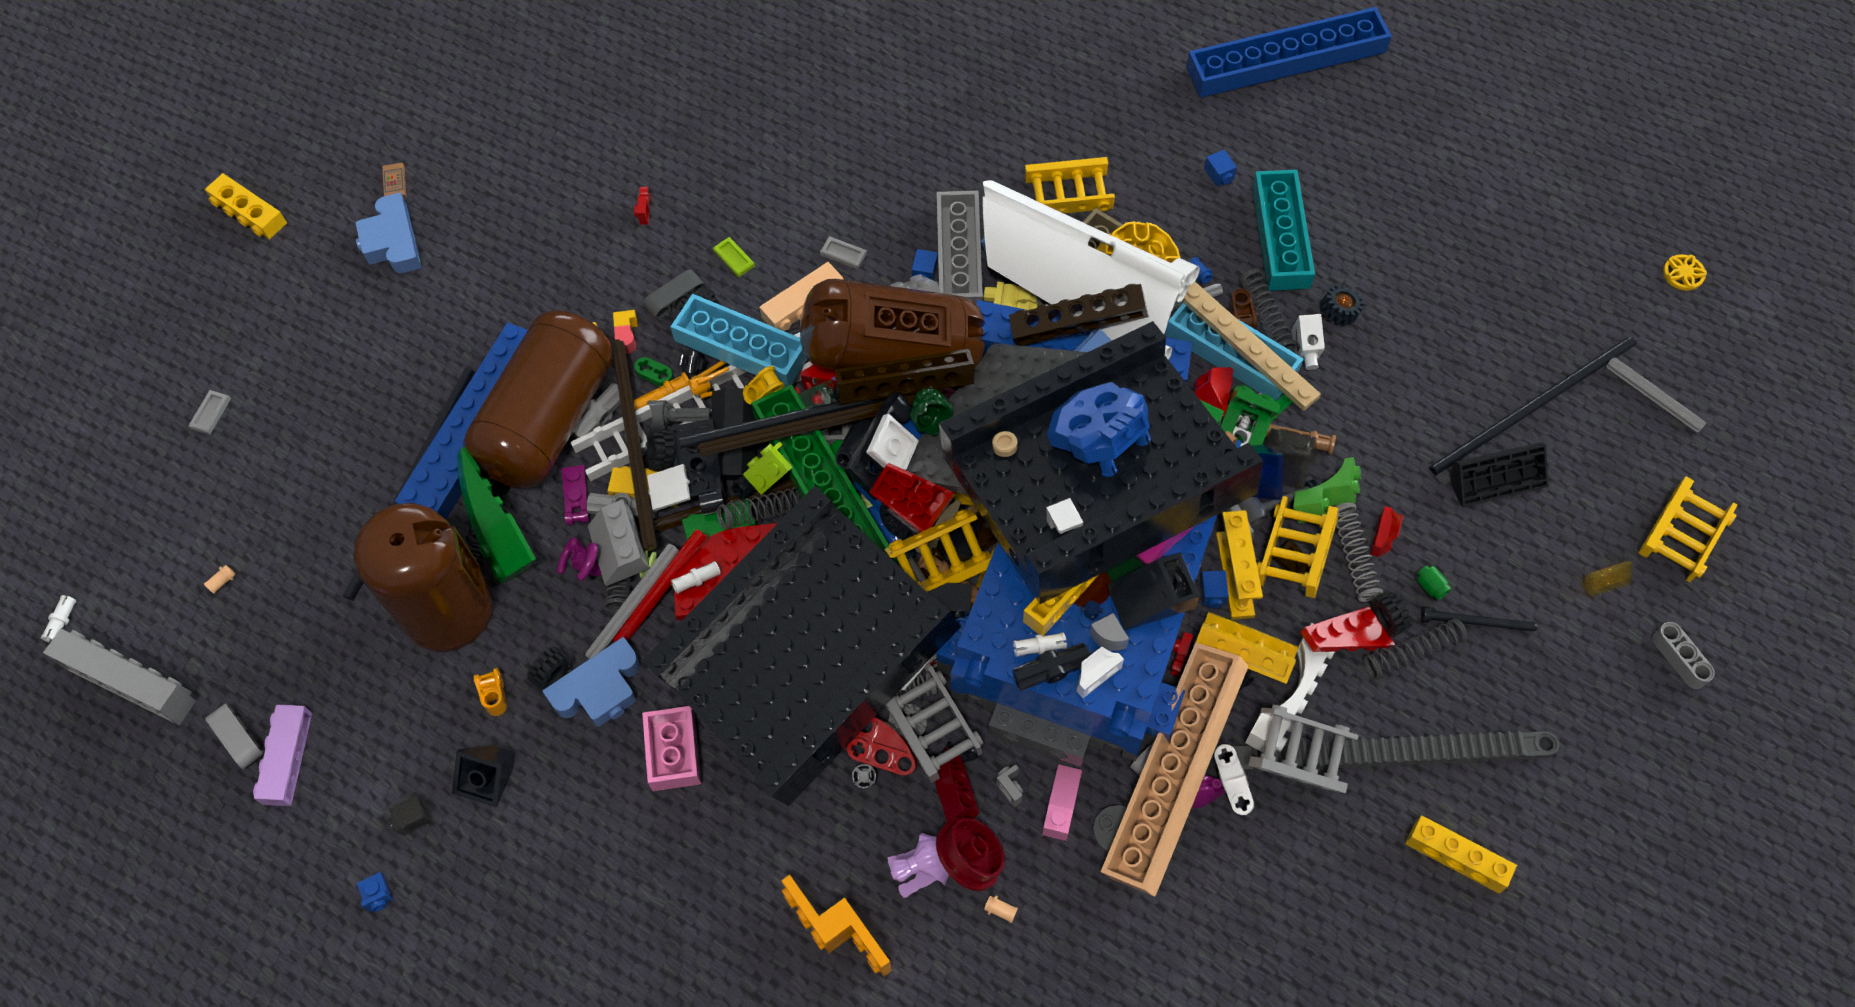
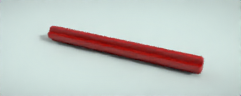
M696 529L614 636V642L622 637L628 642L672 584L671 580L676 579L677 574L682 571L705 541L707 536L702 531Z

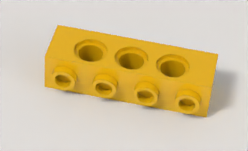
M224 173L205 189L211 204L217 208L221 206L228 216L237 217L239 223L244 227L249 225L252 231L259 237L263 235L270 240L287 224L280 211Z
M1099 575L1042 604H1039L1035 598L1024 609L1023 623L1037 634L1044 636Z
M1422 815L1414 823L1405 843L1407 846L1499 894L1508 887L1517 867L1516 864Z

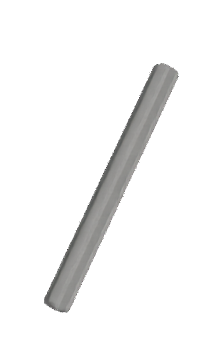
M668 544L587 650L585 656L588 659H591L608 646L676 556L679 550L675 546Z

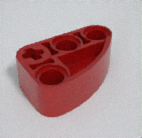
M876 716L871 720L873 724L872 730L866 733L862 729L847 746L848 755L852 759L890 772L909 775L918 768L919 762L905 737L891 724ZM862 743L865 752L857 755L858 751L855 750V746ZM882 749L889 755L886 763H881L877 758L878 752ZM904 757H908L912 762V767L908 771L903 770L900 765Z

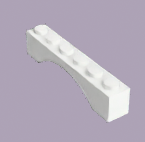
M1304 637L1297 651L1300 670L1298 687L1293 696L1280 705L1286 707L1287 713L1293 715L1296 712L1300 714L1303 712L1308 702L1304 697L1306 694L1312 695L1318 684L1314 681L1316 675L1322 677L1328 666L1323 662L1326 657L1331 659L1335 653L1313 652ZM1261 713L1245 742L1262 753L1265 751L1272 716ZM1282 719L1275 751L1281 752L1287 741V738L1283 736L1286 731L1292 732V722Z

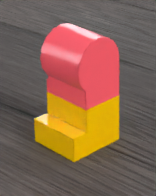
M635 310L613 312L615 340L623 341L626 354H630L637 347L632 327H638Z

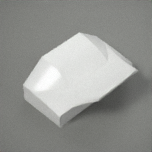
M1100 647L1082 662L1081 674L1079 675L1076 690L1082 698L1090 694L1122 668L1124 658L1119 653H1112L1104 647Z

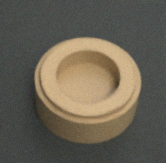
M1003 431L996 434L993 438V450L997 455L1008 457L1017 451V438L1013 433Z

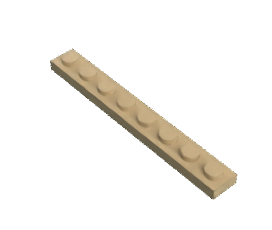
M1196 282L1188 285L1186 296L1182 302L1299 408L1305 411L1320 398L1321 393Z

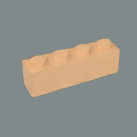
M827 262L759 307L761 318L772 327L782 331L788 330L793 323L801 319L805 299L814 285L826 279L844 280V278Z

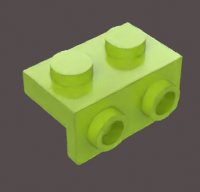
M778 442L774 447L769 444L760 452L763 457L759 458L756 456L747 464L749 469L743 474L761 495L792 468L778 451L783 445L781 442Z

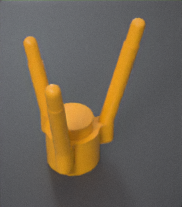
M720 361L699 375L691 377L688 380V384L694 396L699 395L701 399L712 396V391H708L711 388L709 380L729 371V367H725L712 374L710 373L723 366L726 362Z

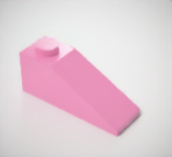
M1058 764L1042 835L1067 841L1082 770Z

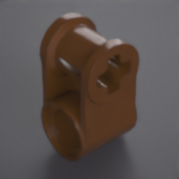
M1236 289L1229 303L1230 313L1238 320L1256 329L1257 316L1251 294L1246 289Z

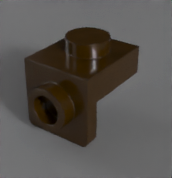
M1291 540L1285 541L1280 547L1303 553ZM1273 556V559L1287 571L1305 574V572L1308 573L1311 569L1306 563Z

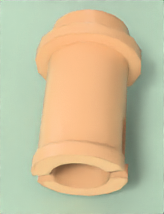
M227 565L224 567L220 566V570L204 583L214 594L229 580H234L233 577L236 574Z
M996 895L995 897L989 896L984 910L988 911L989 915L991 913L1012 923L1018 908L997 899L998 896Z

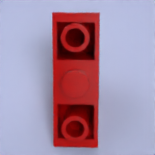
M1231 367L1211 368L1196 379L1195 395L1199 400L1223 410V416L1227 412L1233 369Z

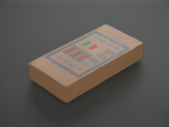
M397 163L382 166L384 196L401 192L403 198L407 199L404 164Z

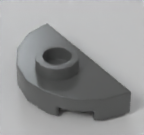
M1109 806L1103 809L1095 818L1093 826L1094 838L1098 846L1106 853H1108L1126 812L1127 807Z

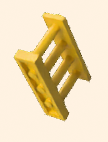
M1107 157L1025 165V182L1033 184L1037 202L1063 214L1093 211L1095 208L1103 212L1114 207L1115 196L1114 194H1106L1103 176L1107 175L1108 170ZM1082 178H1095L1098 195L1085 196ZM1062 180H1074L1076 198H1065ZM1041 182H1054L1055 200L1044 201Z
M1685 477L1675 489L1638 553L1646 558L1652 552L1664 555L1690 570L1686 581L1691 582L1695 577L1700 578L1707 569L1704 563L1725 526L1729 527L1734 521L1736 514L1733 512L1737 504L1733 502L1726 511L1693 494L1690 488L1694 480ZM1682 501L1685 503L1688 501L1719 518L1720 521L1716 528L1685 512L1683 507L1680 506ZM1672 518H1679L1709 535L1710 538L1706 545L1675 529L1673 524L1670 523ZM1669 535L1701 553L1696 563L1663 545V541L1660 540L1661 537Z
M1283 496L1281 504H1276L1274 517L1276 520L1263 562H1258L1257 565L1260 584L1264 586L1267 576L1301 583L1302 586L1306 587V596L1315 598L1338 521V508L1329 506L1327 515L1322 514V516L1287 508L1288 497ZM1286 517L1318 524L1322 528L1321 534L1313 535L1282 528ZM1284 537L1314 544V547H1317L1315 553L1309 555L1278 548L1276 545L1278 538ZM1273 556L1306 563L1311 569L1309 573L1300 574L1270 567Z
M966 509L955 513L953 518L903 541L901 539L893 541L889 544L888 548L884 549L891 559L897 557L900 567L926 592L946 583H960L987 570L992 558L988 551H981L970 522L977 519L976 514ZM959 527L962 528L973 554L972 559L965 562L960 561L948 533ZM937 537H940L951 562L950 569L944 572L938 570L927 545V542ZM916 547L919 548L930 574L929 579L922 582L917 581L905 552Z
M1246 510L1223 512L1225 532H1216L1215 536L1221 569L1226 571L1229 595L1227 601L1231 620L1254 618L1255 611L1252 599H1262L1263 594Z
M1208 612L1196 640V643L1238 655L1246 662L1248 669L1286 684L1296 662L1294 658L1299 648L1296 645Z

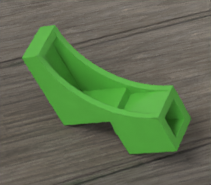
M1354 457L1345 458L1340 470L1326 482L1310 489L1296 491L1294 510L1322 516V514L1327 515L1329 506L1348 502L1356 503V494L1360 493L1358 480L1361 479L1360 466H1356ZM1298 520V524H1299V523H1308V522H1304V521Z

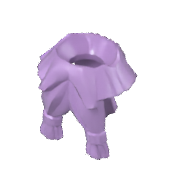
M921 833L916 849L905 854L888 857V864L894 880L902 882L909 876L916 874L915 879L899 885V892L903 898L908 897L920 888L932 884L936 880L942 882L945 886L949 877L937 854L936 836Z

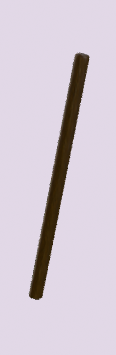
M616 339L611 343L642 546L644 550L652 551L656 549L657 544L625 345L623 341Z
M916 393L903 397L912 405ZM885 400L698 444L699 453L701 456H707L874 417Z
M789 478L775 482L763 494L768 495L770 492L776 493L779 490L784 491L795 486ZM756 491L747 498L750 500L754 496L759 498L761 494ZM732 495L725 498L726 505L729 502L733 503L738 500L744 501L742 499H739L737 495ZM755 498L752 502H758V499ZM700 505L653 519L654 532L683 525L682 519L692 514H702Z

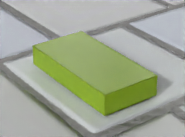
M730 237L713 247L715 254L738 278L755 267V263Z

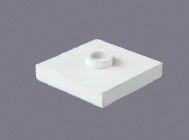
M885 414L866 453L884 468L888 463H891L906 470L919 440L890 414Z

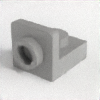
M1017 764L1011 768L1010 766L1003 768L997 774L996 785L1013 807L1020 804L1023 797L1021 786L1017 781H1011V779L1019 774Z

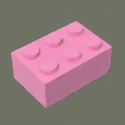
M690 706L642 713L647 780L652 791L701 784L696 719L693 709Z

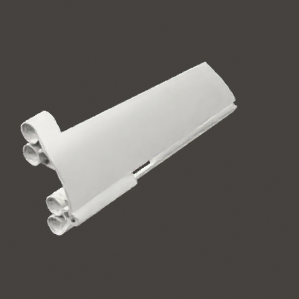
M992 180L983 182L985 197H983V221L988 267L1050 304H1056L1064 299H1077L1085 294L1094 295L1102 293L1106 289L1124 288L1128 284H1141L1149 317L1099 329L1111 340H1114L1154 321L1161 332L1165 334L1175 301L1179 303L1186 296L1188 285H1192L1198 277L1200 271L1198 266L1181 258L1169 263ZM1092 237L1114 247L1112 255L1109 256L1088 246L1090 238ZM1121 301L1118 306L1125 305L1127 301ZM1100 306L1095 311H1101L1105 307ZM1078 311L1074 314V316H1079L1083 312ZM1166 345L1165 356L1169 360L1172 348Z

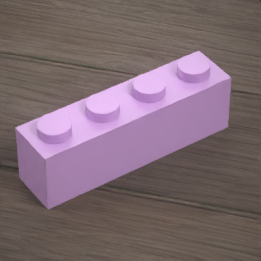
M276 705L275 712L270 717L271 728L269 736L265 739L264 758L259 763V779L253 789L254 799L262 805H292L312 713L305 706Z

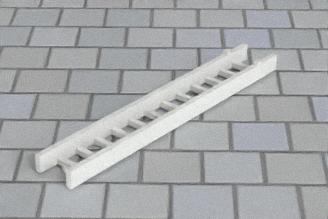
M800 332L795 334L794 336L800 338ZM811 362L804 364L800 372L812 366L813 364ZM730 365L728 366L729 371L709 380L710 389L713 388L714 391L720 390L718 385L733 379L737 388H744L738 376L747 371ZM800 372L792 384L801 380ZM689 385L659 399L667 400L669 408H681L679 406L680 403L694 398L699 408H706L700 396L692 394ZM649 405L635 411L638 432L642 443H640L642 457L647 455L645 454L647 439L639 423L652 417ZM622 417L603 427L598 426L592 432L571 441L575 453L594 445L602 460L601 463L585 470L590 481L611 472L613 467L620 468L629 463L627 447L619 432L624 430ZM686 421V422H682V424L691 423V422H696V421ZM614 435L622 453L611 455L607 459L599 442Z

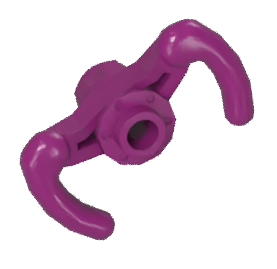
M570 538L560 555L557 573H565L566 565L572 552L570 561L573 569L580 571L577 575L578 580L584 581L587 575L600 576L601 570L597 560L598 545L592 542L585 549L577 538Z

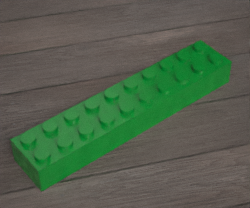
M792 384L751 402L755 420L806 408ZM819 429L768 441L773 447L778 442L783 444L778 451L792 466L787 474L801 498L816 486L834 503L839 511L885 552L884 549L889 547L887 540L845 471L837 465L836 456ZM897 557L892 558V560L897 564Z

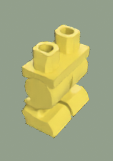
M997 282V287H985L984 301L1026 310L1038 307L1037 296L1021 286Z

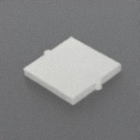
M684 464L647 476L649 484L648 495L651 497L652 510H660L691 500L688 486L690 481L687 479Z

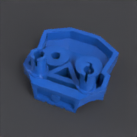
M1113 382L1077 391L1053 412L1047 436L1051 446L1073 452L1075 458L1087 464L1098 462L1102 475L1104 477H1111L1117 472L1113 459L1121 455L1134 442L1138 446H1145L1148 442H1151V436L1148 432L1150 428L1148 407L1143 395L1128 388H1119Z

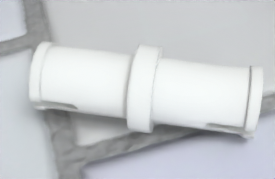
M714 561L697 570L695 568L691 569L690 573L671 580L675 592L679 594L695 585L697 587L701 586L702 582L721 575V572Z
M65 595L60 597L54 613H51L48 617L50 621L41 636L42 640L50 642L59 630L68 624V616L76 603L75 599L68 596L66 600Z
M1064 632L1048 636L1039 634L1035 635V638L1013 641V647L1018 648L1014 649L1015 656L1019 657L1033 653L1041 655L1045 651L1066 649L1067 643H1064V640H1066Z

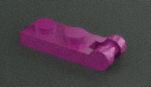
M584 465L562 468L566 525H574V522L582 521V523L590 522V516L587 513L588 492L586 468ZM581 509L580 512L573 513V510Z

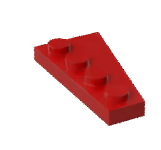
M1369 606L1307 626L1300 632L1313 652H1338L1340 649L1356 651L1360 648L1373 651L1377 648L1389 649L1391 644L1395 645Z

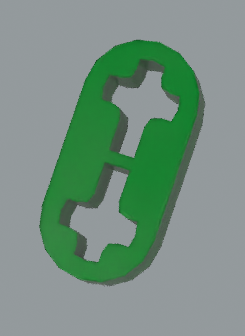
M642 357L635 362L636 374L661 387L666 380L671 381L674 379L671 369L655 360ZM646 365H648V367H649L650 370H648V369H644L643 371L641 370V366H642V367H645ZM665 373L667 374V378L663 377L662 379H660L658 375H664Z

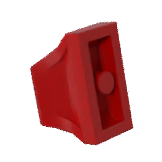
M1385 506L1380 515L1370 555L1380 557L1391 550L1393 540L1399 536L1403 515L1395 513L1390 507Z

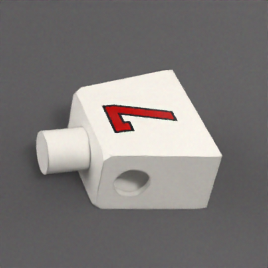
M1321 314L1300 315L1291 330L1292 340L1297 344L1294 349L1295 354L1304 358L1303 361H1305V368L1307 370H1314L1319 368L1318 359L1325 347Z

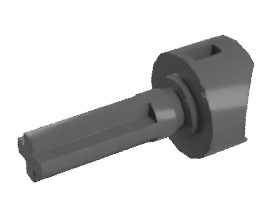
M649 400L647 402L652 412V423L648 428L649 430H667L670 421L686 422L711 419L710 408L670 409L667 400Z

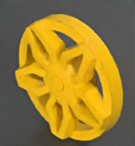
M1681 254L1672 256L1667 260L1663 267V275L1671 286L1680 290L1690 291L1697 289L1703 283L1706 277V270L1695 256ZM1669 265H1670L1671 268L1673 269V271H1672L1671 273H1669V271H1668V266H1669ZM1700 278V281L1695 284V279ZM1675 280H1681L1685 285L1680 284Z

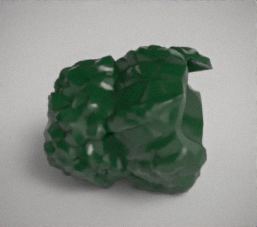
M934 388L922 389L916 393L912 403L913 409L910 412L912 422H914L917 431L925 432L931 436L938 435L940 430L939 423L953 417L951 403L947 402L945 396Z

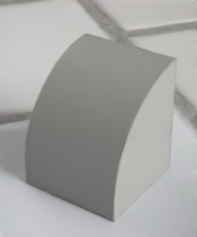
M1114 613L1091 624L1089 634L1099 646L1112 651L1127 648L1129 638Z

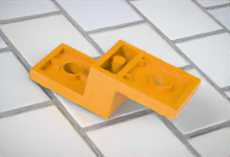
M790 875L781 880L784 886L781 892L792 909L797 907L796 913L800 922L806 930L811 927L813 931L810 933L820 950L825 948L830 953L852 937V941L860 953L864 950L866 951L867 962L875 974L880 971L884 977L892 971L889 959L845 898L819 916Z

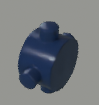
M1090 600L1086 603L1085 608L1081 607V613H1084L1086 618L1094 621L1099 616V613H1103V608H1100L1098 603Z

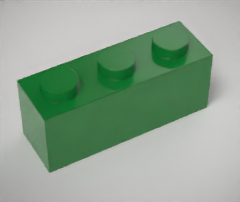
M747 500L744 502V504L748 508L750 514L749 502ZM737 503L736 506H737V508L739 509L740 514H741V517H742V512H741L742 503ZM728 506V509L730 510L733 517L734 524L732 528L756 525L755 521L751 517V514L750 522L748 524L743 520L742 517L741 525H737L733 516L734 506ZM743 506L744 516L746 521H748L747 511ZM735 508L736 519L740 523L739 514ZM721 512L723 522L727 526L725 512ZM717 513L710 515L692 514L682 519L687 540L696 529L702 531L707 536L706 538L727 530L720 525Z

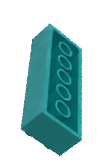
M1298 170L1256 171L1252 192L1268 285L1267 289L1268 291L1310 289L1315 276Z

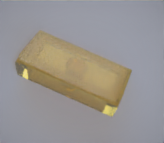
M1626 561L1589 573L1581 583L1587 595L1592 597L1631 584L1632 562Z

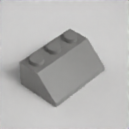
M622 499L602 507L588 525L592 542L598 545L597 560L604 584L608 586L648 570L649 565L632 510Z

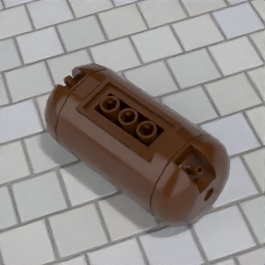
M826 279L814 285L805 299L800 319V343L805 357L815 367L826 370L969 349L975 371V367L982 360L985 343L982 341L984 330L981 327L984 326L985 321L980 308L972 300L963 296L842 279Z
M548 311L540 314L533 321L470 424L463 440V447L473 457L479 468L484 470L486 477L490 476L489 478L496 480L495 482L516 489L533 488L544 481L611 366L613 360L612 347L604 333L584 317L567 311Z
M416 503L394 504L376 512L361 527L354 542L353 555L354 564L359 576L404 633L417 645L436 652L457 651L473 643L486 630L493 614L489 585L481 574L480 565L455 526L451 527L446 519L430 507Z

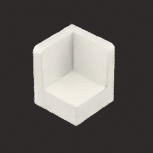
M1070 498L1046 507L1047 522L1050 528L1056 527L1060 534L1083 526V521Z

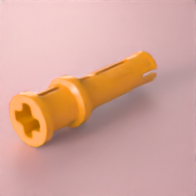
M682 372L681 376L671 381L666 380L663 386L633 400L635 411L648 405L647 402L649 400L657 401L688 386L689 379L686 373Z

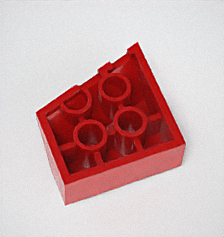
M891 463L885 466L869 492L919 532L933 527L957 494Z

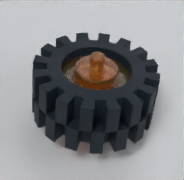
M1339 285L1332 286L1320 305L1322 306L1321 311H1325L1323 315L1325 317L1329 316V321L1331 322L1335 320L1337 325L1340 322L1342 326H1346L1347 323L1351 325L1356 321L1364 308L1362 296H1357L1359 292L1351 291L1353 288L1350 286L1346 289V285H1342L1341 288Z

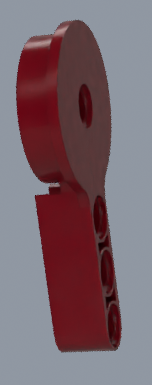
M951 747L946 748L942 753L949 750ZM958 755L940 766L941 769L938 770L940 779L935 781L946 817V824L939 830L936 837V850L942 866L953 880L969 890L985 891L995 884L999 873L1003 870L1005 862L1004 852L995 834L985 824L974 819L980 813L962 758Z

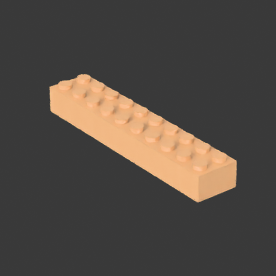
M1195 642L1176 688L1178 699L1183 690H1185L1169 742L1162 733L1157 734L1101 869V873L1110 879L1151 896H1156L1248 669V665L1240 656ZM1177 701L1174 704H1172V710L1175 707Z

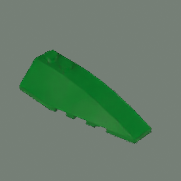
M462 447L457 454V465L463 501L471 526L480 544V552L491 564L490 569L496 579L498 578L502 584L527 572L536 558L510 513H504L501 507L503 505L502 500L499 496L494 497L492 495L491 484L487 478L479 476L481 473L479 466L466 448Z

